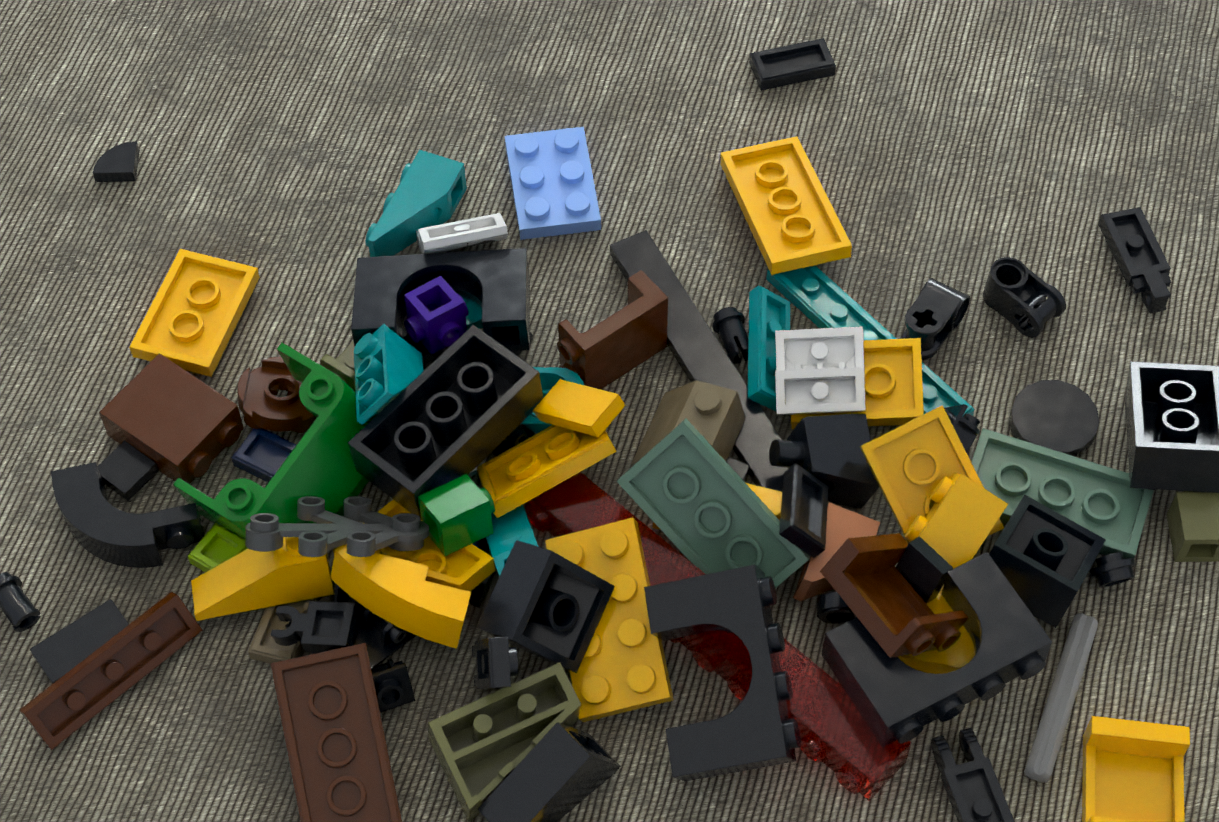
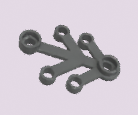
M305 496L297 500V517L304 521L316 523H279L277 515L259 513L252 515L250 523L245 526V546L248 549L260 552L275 551L283 546V537H298V553L306 557L323 556L327 554V551L347 544L346 552L355 557L371 556L375 554V551L387 546L398 551H415L424 546V539L429 536V525L420 521L418 515L400 513L389 517L371 510V500L362 496H352L344 499L343 516L326 511L325 500L321 497Z

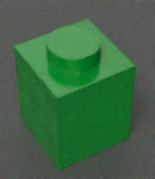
M467 474L418 496L421 519L429 525V537L445 556L494 533L491 516L495 512L493 499L484 487L479 489Z

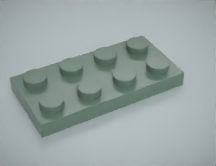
M687 418L617 480V483L702 575L755 564L765 573V577H772L776 588L810 559V555L779 535L780 520Z
M985 428L982 429L971 463L983 487L1008 503V506L1000 516L1002 523L1007 524L1023 496L1027 495L1106 539L1099 554L1109 555L1123 552L1124 559L1135 558L1154 490L1130 488L1129 473Z

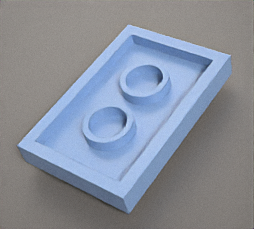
M584 127L505 136L506 154L520 240L601 230V217Z

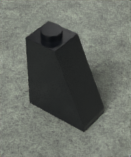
M557 722L483 802L478 810L489 822H558L615 774L621 766L589 733Z

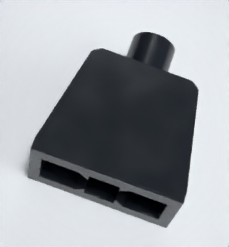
M866 414L808 416L800 420L787 440L775 439L770 445L769 461L772 466L789 468L794 463L799 465L829 487L828 502L861 509L879 488L859 447L871 441Z

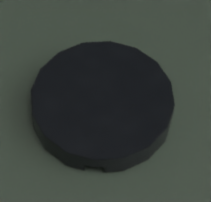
M1041 380L1027 385L1016 396L1009 417L1011 432L1015 438L1075 457L1085 448L1087 450L1092 445L1099 425L1098 410L1090 396L1077 386L1060 380Z

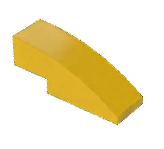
M342 545L335 549L330 579L350 597L375 615L398 628L426 640L457 649L471 595L470 591L426 581L428 565L379 553L368 557H355L346 552L347 545Z

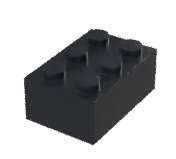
M1130 361L1125 397L1130 488L1219 493V366Z

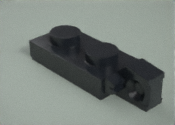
M1141 207L1100 215L1098 225L1128 287L1130 286V290L1133 294L1141 292L1142 301L1149 313L1165 311L1168 298L1171 297L1167 288L1170 287L1171 283L1169 277L1171 268Z

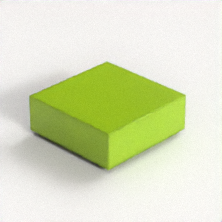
M215 523L190 552L188 559L190 564L203 572H207L248 548L245 546L244 539Z

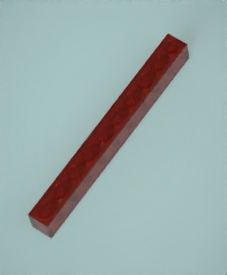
M581 472L526 502V515L530 523L541 532L547 530L554 537L633 517L638 523L650 586L706 575ZM712 631L670 639L673 643L680 642L690 650L694 660L707 672L715 671L727 681L731 692L743 701L751 684L752 663L746 646L737 635L723 631ZM784 639L785 650L778 652L781 671H788L792 684L793 698L786 701L789 719L795 718L799 727L801 750L814 762L820 763L822 761L836 773L837 780L849 792L854 794L859 792L870 801L906 763L912 742L908 741L900 744L896 740L882 747L842 685Z

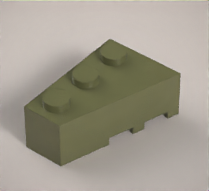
M560 662L511 684V687H504L428 722L429 741L468 822H471L481 813L478 808L557 722L571 727L578 721L581 702Z

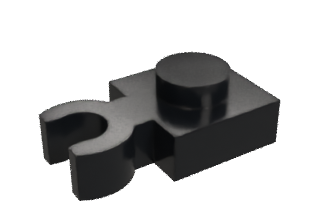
M309 601L307 613H299L292 606H280L276 608L277 616L280 621H290L291 625L284 630L273 629L271 636L277 644L282 646L293 645L301 639V645L306 652L321 653L352 646L359 610L355 603Z

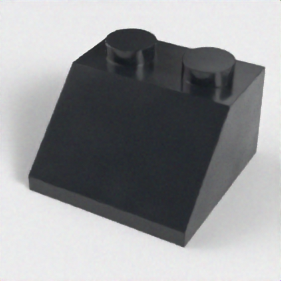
M1024 495L993 545L989 555L1032 615L1056 628L1081 587L1106 539Z
M516 540L477 628L495 637H508L509 644L551 663L557 664L560 662L563 668L577 673L615 586L551 550Z

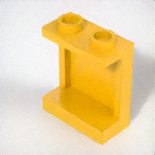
M1091 716L1083 734L1082 822H1185L1184 755L1190 746V727Z

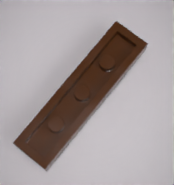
M170 592L19 711L43 743L52 750L203 630L180 597Z

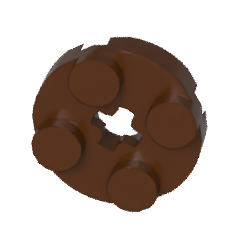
M281 356L262 360L261 367L254 369L252 372H250L249 367L242 373L237 387L238 406L244 414V422L251 428L304 433L307 432L317 416L307 411L303 406L299 396L302 383L294 379ZM279 390L287 391L288 396L277 397L274 395H277Z

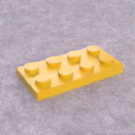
M797 136L721 152L720 165L771 275L851 257L852 244Z
M632 517L545 540L547 550L555 552L615 586L577 673L570 671L573 689L581 702L579 720L587 722L673 701L674 698L662 640L652 635L650 630L644 587L650 586L637 521Z

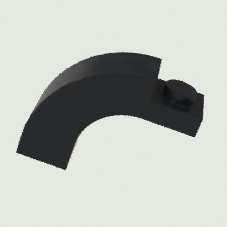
M96 462L51 471L54 495L73 537L88 552L106 562L133 568L163 566L161 550L168 548L183 549L193 543L200 542L205 536L203 524L195 503L144 514L127 513L107 502L105 484Z

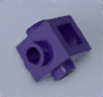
M442 276L404 295L408 318L404 320L406 331L415 343L421 342L431 355L445 347H450L467 331L466 317L469 315L467 305L463 298L450 287Z

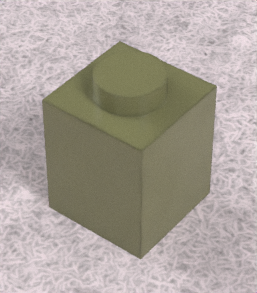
M1176 492L1166 515L1174 561L1219 562V493Z

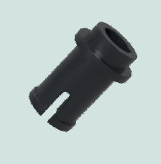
M735 307L723 308L714 314L712 328L715 333L720 334L732 363L739 364L741 360L738 355V347L744 360H748L749 338L743 326L745 317Z
M9 572L0 573V609L11 622L16 632L25 631L38 622L41 613L34 607L21 589L22 582L20 578L12 576Z

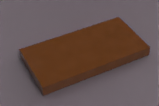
M366 643L271 663L301 822H402Z

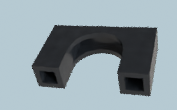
M526 248L357 258L351 325L354 346L365 334H373L382 324H385L402 338V326L407 315L404 295L442 276L456 293L475 301L482 307L484 333L509 351L530 350V275Z
M988 552L948 571L941 594L953 611L963 610L969 617L963 626L973 641L975 656L969 663L958 670L943 674L926 673L908 666L898 657L890 658L857 617L825 633L821 655L882 747L896 740L900 744L908 742L919 735L924 728L923 726L936 719H939L940 722L948 721L957 716L964 709L965 704L978 697L982 701L988 700L1000 693L1006 686L1005 683L1019 676L1022 680L1031 678L1045 667V660L1052 641Z
M754 564L644 587L652 635L665 641L712 631L729 632L737 635L742 640L749 652L752 663V679L749 690L743 701L732 712L718 719L665 729L673 778L691 781L797 761L794 748L801 747V737L796 719H789L786 700L793 698V691L788 671H781L778 652L785 650V644L780 624H773L770 605L777 604V596L772 577H765V573Z

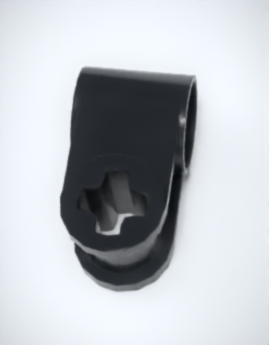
M1004 257L996 260L991 266L983 291L984 301L990 308L1012 323L1023 335L1030 338L1037 337L1043 331V325L1052 317H1059L1066 310V302L1062 294L1054 286L1046 283L1029 270L1021 261L1011 257Z
M933 278L929 279L916 301L907 310L905 315V326L907 329L901 339L921 338V359L932 358L952 330L956 329L962 321L970 303V296Z

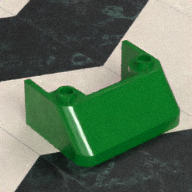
M284 343L279 345L277 351L294 379L302 383L299 396L303 406L307 411L317 416V418L264 488L250 479L239 478L227 483L215 499H212L180 478L173 484L188 504H196L200 515L214 524L221 525L244 540L245 526L250 523L252 515L259 513L275 514L279 517V523H316L304 521L297 517V500L305 496L323 498L326 511L343 516L344 499L358 496L369 481L356 471L348 446V442L372 420L370 419L363 425L357 422L356 392L338 375Z

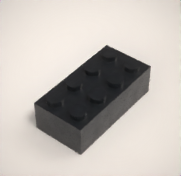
M472 325L348 442L356 471L411 514L418 515L421 521L418 496L465 474L468 475L533 412V409L543 399L539 371Z

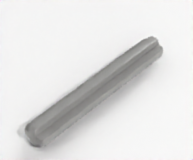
M1083 613L1076 614L1071 623L1025 767V775L1029 779L1040 783L1048 782L1052 775L1098 628V621L1094 617Z

